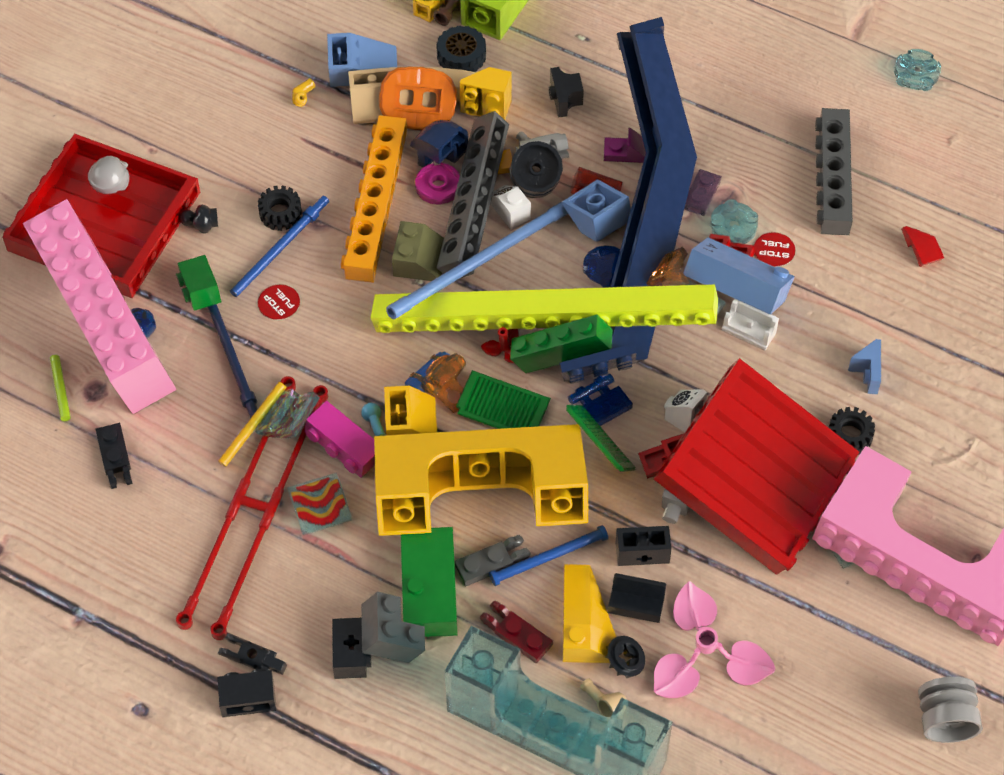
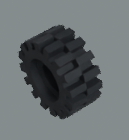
M283 185L281 189H278V186H273L274 190L272 191L270 188L266 189L267 194L262 192L261 198L258 199L261 222L266 227L270 225L272 230L278 227V231H282L284 226L286 230L290 229V224L294 225L296 220L298 221L301 218L300 215H302L298 193L296 191L293 193V189L290 187L286 190V186ZM278 204L289 206L288 209L282 212L271 210L273 206Z
M846 407L844 412L841 408L837 414L834 413L832 415L829 428L858 450V455H860L865 446L870 447L872 444L875 423L872 422L870 415L866 417L867 412L864 410L859 413V408L854 407V411H851L850 407ZM844 426H854L860 430L861 434L857 437H850L842 432V428Z

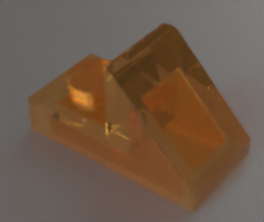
M681 247L665 254L646 284L648 286L688 285L690 283L680 270L684 266L683 262L688 255L687 251Z

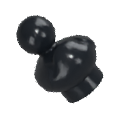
M203 204L198 205L195 212L186 209L179 216L180 222L183 225L190 226L193 224L195 228L204 234L208 233L212 227H218L217 208H209Z

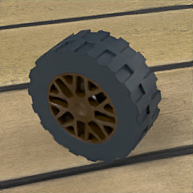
M469 26L451 27L443 31L442 35L438 37L436 44L437 60L443 68L476 72L483 66L486 60V40L477 29L470 28Z

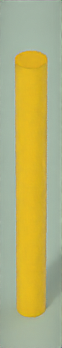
M278 382L218 460L220 464L226 467L287 388L283 383Z

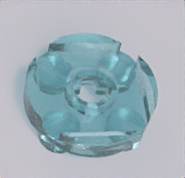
M908 50L907 54L899 55L894 67V74L897 78L896 82L902 87L929 91L939 79L941 64L939 61L937 63L933 59L934 55L926 50ZM915 67H919L920 72L915 71Z
M734 199L727 200L725 204L719 205L711 215L710 225L712 234L730 236L731 242L746 244L756 235L758 215L743 203H738ZM730 221L738 222L739 226H730Z

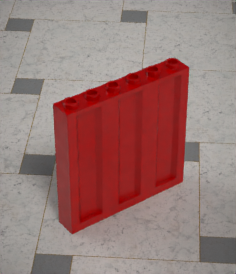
M74 133L72 138L65 143L58 158L53 160L49 171L41 177L35 191L30 193L24 207L17 212L15 220L10 227L5 229L2 238L8 252L45 265L23 223L67 199L94 242L122 295L133 298L181 224L179 219L180 213L186 209L190 210L201 193L198 178ZM106 156L117 157L120 161L128 163L129 184L127 188L112 194L97 192L92 188L88 180V172L91 166Z
M739 358L729 366L654 477V480L777 575L784 570L789 571L796 563L797 558H795V555L798 551L803 550L809 542L808 534L817 528L820 515L829 505L833 494L841 486L845 475L853 467L859 451Z

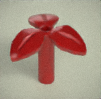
M502 327L498 330L499 342L489 340L481 345V349L486 354L495 357L503 351L504 360L514 363L510 360V346L512 338L519 337L518 329L507 330Z

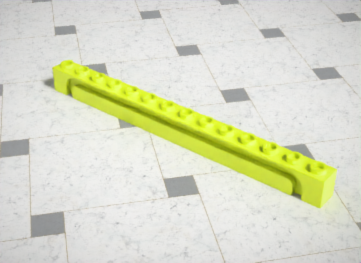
M715 284L437 292L413 306L411 310L398 318L391 319L386 312V307L411 293L375 294L371 321L376 332L382 333L450 330L484 331L500 329L502 327L507 330H531L534 328H551L597 314L610 327L716 324L718 296Z

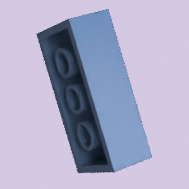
M709 237L691 250L683 272L684 276L704 285L715 284L717 291L770 315L785 302L795 277L789 274V271L785 268L773 267Z

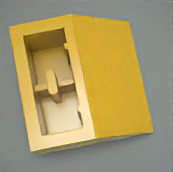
M488 67L460 80L461 113L481 117L495 111L504 120L506 119L512 102L511 71Z
M411 386L384 387L386 435L437 432L435 397Z

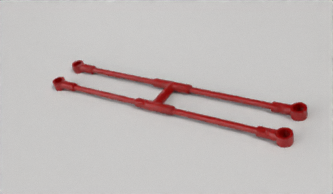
M286 376L282 378L281 383L292 385L287 387L275 402L276 406L271 418L281 402L286 403L289 394L296 390L293 377ZM319 385L313 389L314 398L308 417L322 403L328 400V390L325 386ZM306 422L278 487H275L269 502L245 496L251 483V476L269 438L266 434L272 428L265 429L248 470L241 479L225 515V522L192 596H189L183 612L178 613L176 616L177 625L181 630H188L193 625L192 615L199 602L200 592L229 526L235 520L242 505L263 511L264 514L259 524V531L228 603L223 607L218 621L213 623L210 628L212 637L215 640H223L227 634L226 627L233 612V605L263 535L268 530L284 493V486L306 438ZM184 618L189 619L186 623L180 622ZM223 629L221 633H215V630Z

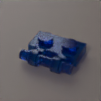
M610 373L604 377L599 376L595 378L593 383L586 387L581 386L575 389V393L568 396L571 405L580 401L600 426L633 408L632 401L620 386L609 389L608 385L614 382V378ZM599 391L601 396L591 400L589 396Z

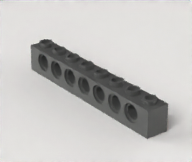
M495 111L478 117L473 121L437 269L443 274L479 253L509 128V123ZM474 270L471 271V272H469L468 274H466V275L463 276V277H466V276H469V275L474 274Z

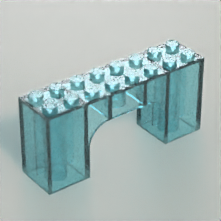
M470 626L445 669L447 712L576 775H660L667 761L672 721L622 697L611 717L594 713L530 680L523 673L520 666L521 649L476 627Z

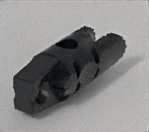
M227 632L225 639L241 647L238 654L229 649L220 648L218 655L255 670L265 669L266 671L272 670L281 675L284 674L287 664L275 658L277 652ZM253 654H257L255 658L251 659Z

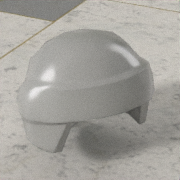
M113 156L99 159L91 166L88 172L90 185L94 190L103 194H112L119 190H125L129 184L128 163L120 161L119 158Z

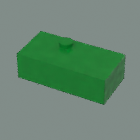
M453 527L431 528V533L402 534L403 622L424 626L425 637L458 636Z

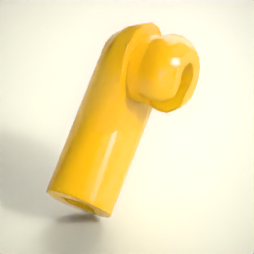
M307 79L293 89L292 102L296 106H304L307 102V93L316 88L312 79Z

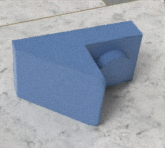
M881 339L874 340L851 358L848 368L850 372L864 373L863 383L868 384V394H878L881 384Z

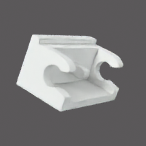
M734 298L730 312L725 314L722 330L766 350L776 334L779 318Z

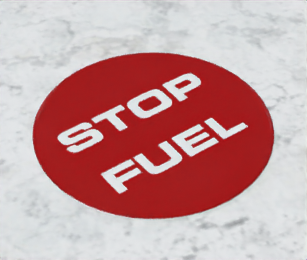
M771 232L763 234L754 244L756 257L771 266L786 265L795 256L796 249L793 241L781 233Z
M287 285L270 286L258 298L260 312L264 316L275 320L292 316L300 305L299 294L295 289Z

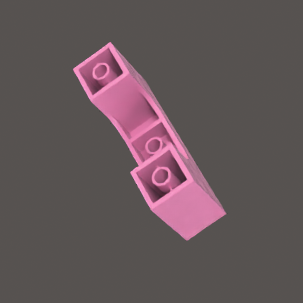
M66 199L24 222V227L107 377L132 414L177 390L69 201Z
M865 446L822 514L812 539L822 548L830 549L839 554L843 560L853 562L862 567L869 575L877 576L886 581L890 587L907 593L914 601L926 604L941 616H947L961 628L973 631L985 642L999 646L1004 638V528L989 554L983 560L976 563L959 562L912 536L898 526L892 513V509L901 496L911 471Z

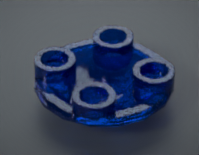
M604 245L589 251L583 262L584 274L590 280L601 284L603 288L611 287L620 249L615 246Z

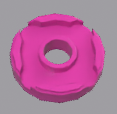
M433 163L421 168L415 179V188L418 196L423 201L436 205L446 204L454 200L460 173L453 166L446 163H440L441 165H434ZM435 181L444 182L441 186H435L432 183Z

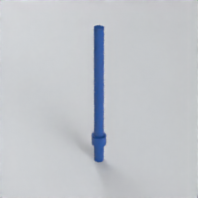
M323 195L313 206H309L302 213L303 216L230 290V293L234 297H238L309 223H313L319 217V212L329 203V199Z

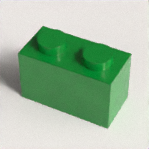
M206 255L177 263L180 273H176L179 287H185L182 289L185 302H190L194 311L222 302L217 282Z

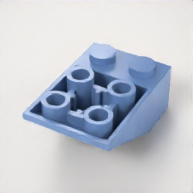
M352 33L327 34L330 87L350 86L348 71L397 67V48L394 45Z

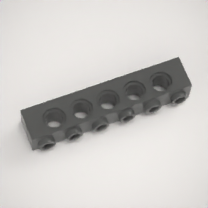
M822 108L821 116L816 117L815 131H819V135L816 136L815 147L820 150V154L816 155V168H820V172H817L816 186L820 187V191H817L816 205H820L821 209L817 211V224L821 225V234L850 235L853 222L850 109Z

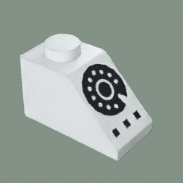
M504 185L493 191L490 204L510 230L531 220V202L519 187Z
M703 389L680 390L675 397L670 396L664 405L666 409L664 420L685 433L706 402L707 392Z

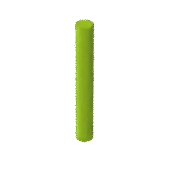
M52 355L50 356L60 419L61 421H68L71 417L60 356Z

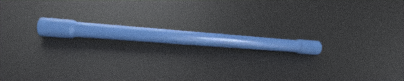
M562 201L548 209L544 214L408 296H404L386 307L388 316L391 319L398 318L411 310L413 306L550 223L566 216L568 212L564 208Z

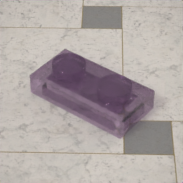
M699 169L688 192L684 210L705 216L721 183L722 176Z

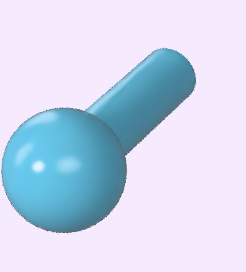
M376 403L365 404L361 411L363 419L370 422L375 436H385L379 420L381 408Z

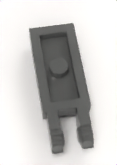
M522 536L510 537L504 542L501 541L455 560V567L465 587L490 577V571L495 570L497 572L529 558L531 553L527 548L517 550L511 555L507 552L522 545L524 541Z

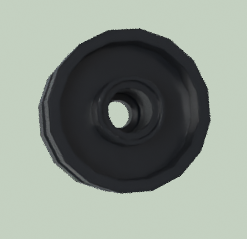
M541 141L528 142L521 146L513 156L509 170L510 181L513 186L519 187L526 197L542 198L552 193L557 187L563 171V165L558 151L550 144ZM537 166L541 170L539 172H534L532 170V167Z

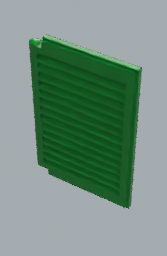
M472 370L456 407L460 409L457 412L458 415L496 429L538 427L542 422L551 398Z
M583 405L566 406V411L620 472L636 470L632 462Z

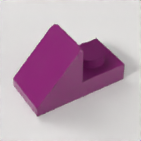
M628 128V138L605 137L604 161L643 163L646 154L643 139L635 130Z

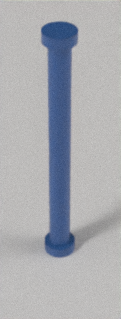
M603 525L598 526L597 530L497 572L495 570L490 571V579L494 586H498L500 581L596 541L608 540V533Z

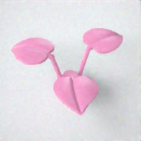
M687 582L677 595L673 616L676 624L682 630L689 631L696 627L698 631L696 634V649L688 663L679 654H668L658 661L654 671L655 694L665 698H680L693 692L699 683L700 674L691 666L700 653L710 654L715 649H718L726 659L730 660L726 668L727 673L737 684L753 685L773 674L775 666L772 659L760 646L753 642H736L732 646L731 655L727 653L722 644L718 642L716 631L706 627L711 625L717 616L715 601L709 594L696 587L692 582Z

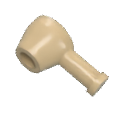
M590 678L584 680L580 686L583 691H586L597 702L599 712L609 722L618 719L628 706V702L622 693L615 692L604 695Z

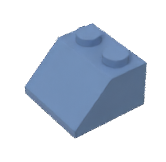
M598 179L562 201L564 208L580 232L596 242L628 222L631 211L629 196Z

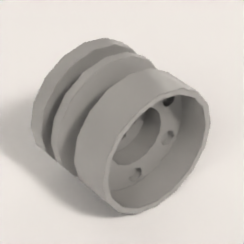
M942 677L928 681L919 687L920 708L925 712L922 716L923 731L927 739L934 742L954 743L974 738L981 733L983 728L980 711L976 707L978 697L974 681L964 677Z

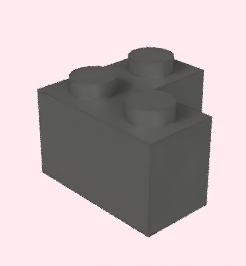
M376 592L361 604L362 653L410 663L425 651L424 626L401 621V597Z

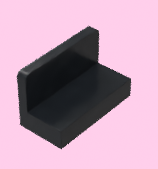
M615 573L607 613L660 623L667 584Z

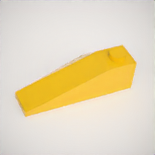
M564 564L563 662L610 663L609 659L605 658L608 653L606 647L616 638V634L590 565Z

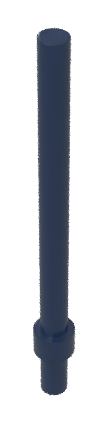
M217 304L208 306L241 392L240 399L242 405L247 408L251 418L257 411L256 396L253 391H250Z

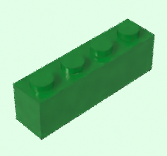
M597 314L512 338L510 360L527 374L560 365L564 361L610 350L612 348L613 329Z

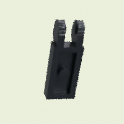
M116 423L96 428L102 461L111 489L117 488V480L114 474L124 472L123 477L127 485L133 484L130 474L131 466L121 424Z

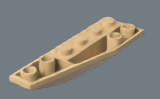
M397 67L348 71L353 124L374 123L378 121L379 115L383 116L379 108L381 82L388 72ZM424 67L442 71L452 78L457 89V103H460V80L477 73L458 69ZM401 90L400 104L411 105L414 92L412 90ZM424 92L422 105L424 107H434L436 105V93Z

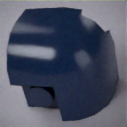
M448 120L432 122L410 144L412 148L417 150L418 165L423 168L433 161L440 164L445 158L455 164L466 153L468 132L466 129Z

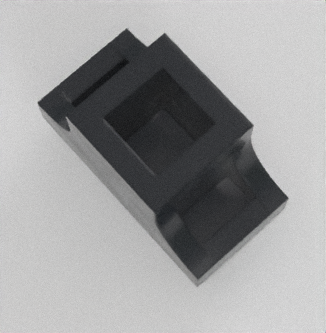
M560 67L550 68V100L555 101L558 118L566 117L570 108L583 105L584 89L580 73L567 74Z

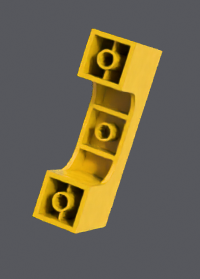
M578 424L374 436L375 492L379 536L431 533L430 506L432 501L443 493L461 490L516 488L525 491L531 496L534 503L536 526L588 523V479L581 430Z

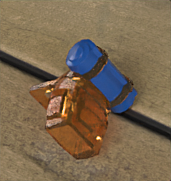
M446 352L434 354L417 372L410 374L409 378L405 381V386L414 387L437 397L452 413H456L459 410L456 407L457 403L449 401L446 390L449 388L451 391L455 390L460 395L462 394L464 388L458 383L457 377L466 366V361L457 353L452 355Z

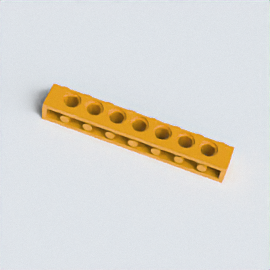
M379 115L377 124H373V142H369L367 150L369 160H365L363 165L365 177L360 179L359 193L361 194L360 198L355 199L354 211L356 216H352L350 221V231L352 233L351 236L346 238L345 249L347 254L342 255L341 269L345 271V279L374 283L407 136L406 118Z

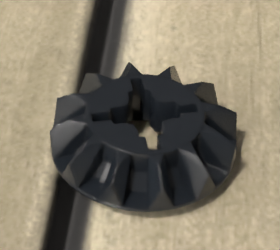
M618 636L606 647L608 653L605 658L609 659L611 663L609 668H614L617 671V676L624 675L626 678L637 676L644 669V651L633 638ZM624 653V656L632 659L625 662V659L620 658L619 655Z

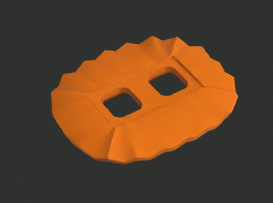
M397 67L388 72L381 82L379 108L382 115L406 118L407 129L423 130L434 121H450L455 114L457 89L452 78L442 71L424 67ZM401 90H412L414 92L411 105L400 104ZM424 92L436 93V105L434 107H424L422 105Z

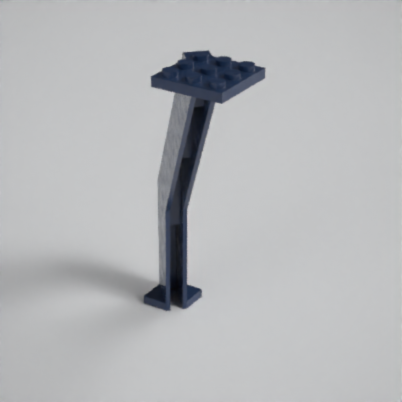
M662 17L629 26L631 32L617 33V45L622 53L646 154L611 287L666 285L697 160V154L664 39V22ZM612 326V348L610 350L560 363L564 381L569 380L570 384L578 383L584 380V376L591 374L594 377L604 376L608 374L610 369L618 368V371L632 368V365L646 360L655 326Z

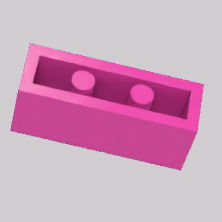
M325 401L306 419L305 432L307 437L311 441L318 442L323 446L329 456L340 460L350 473H355L362 478L375 465L374 439L328 401Z

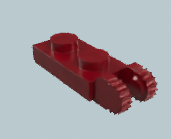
M496 600L490 604V608L504 620L499 624L493 616L485 612L479 617L483 624L495 632V635L534 663H538L553 645L552 639L514 612L509 611Z

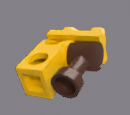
M413 0V15L428 22L435 19L442 26L448 25L452 20V12L455 10L461 11V0Z

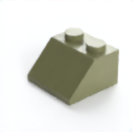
M400 221L392 257L393 276L433 281L441 276L442 272L437 269L444 237L425 224Z

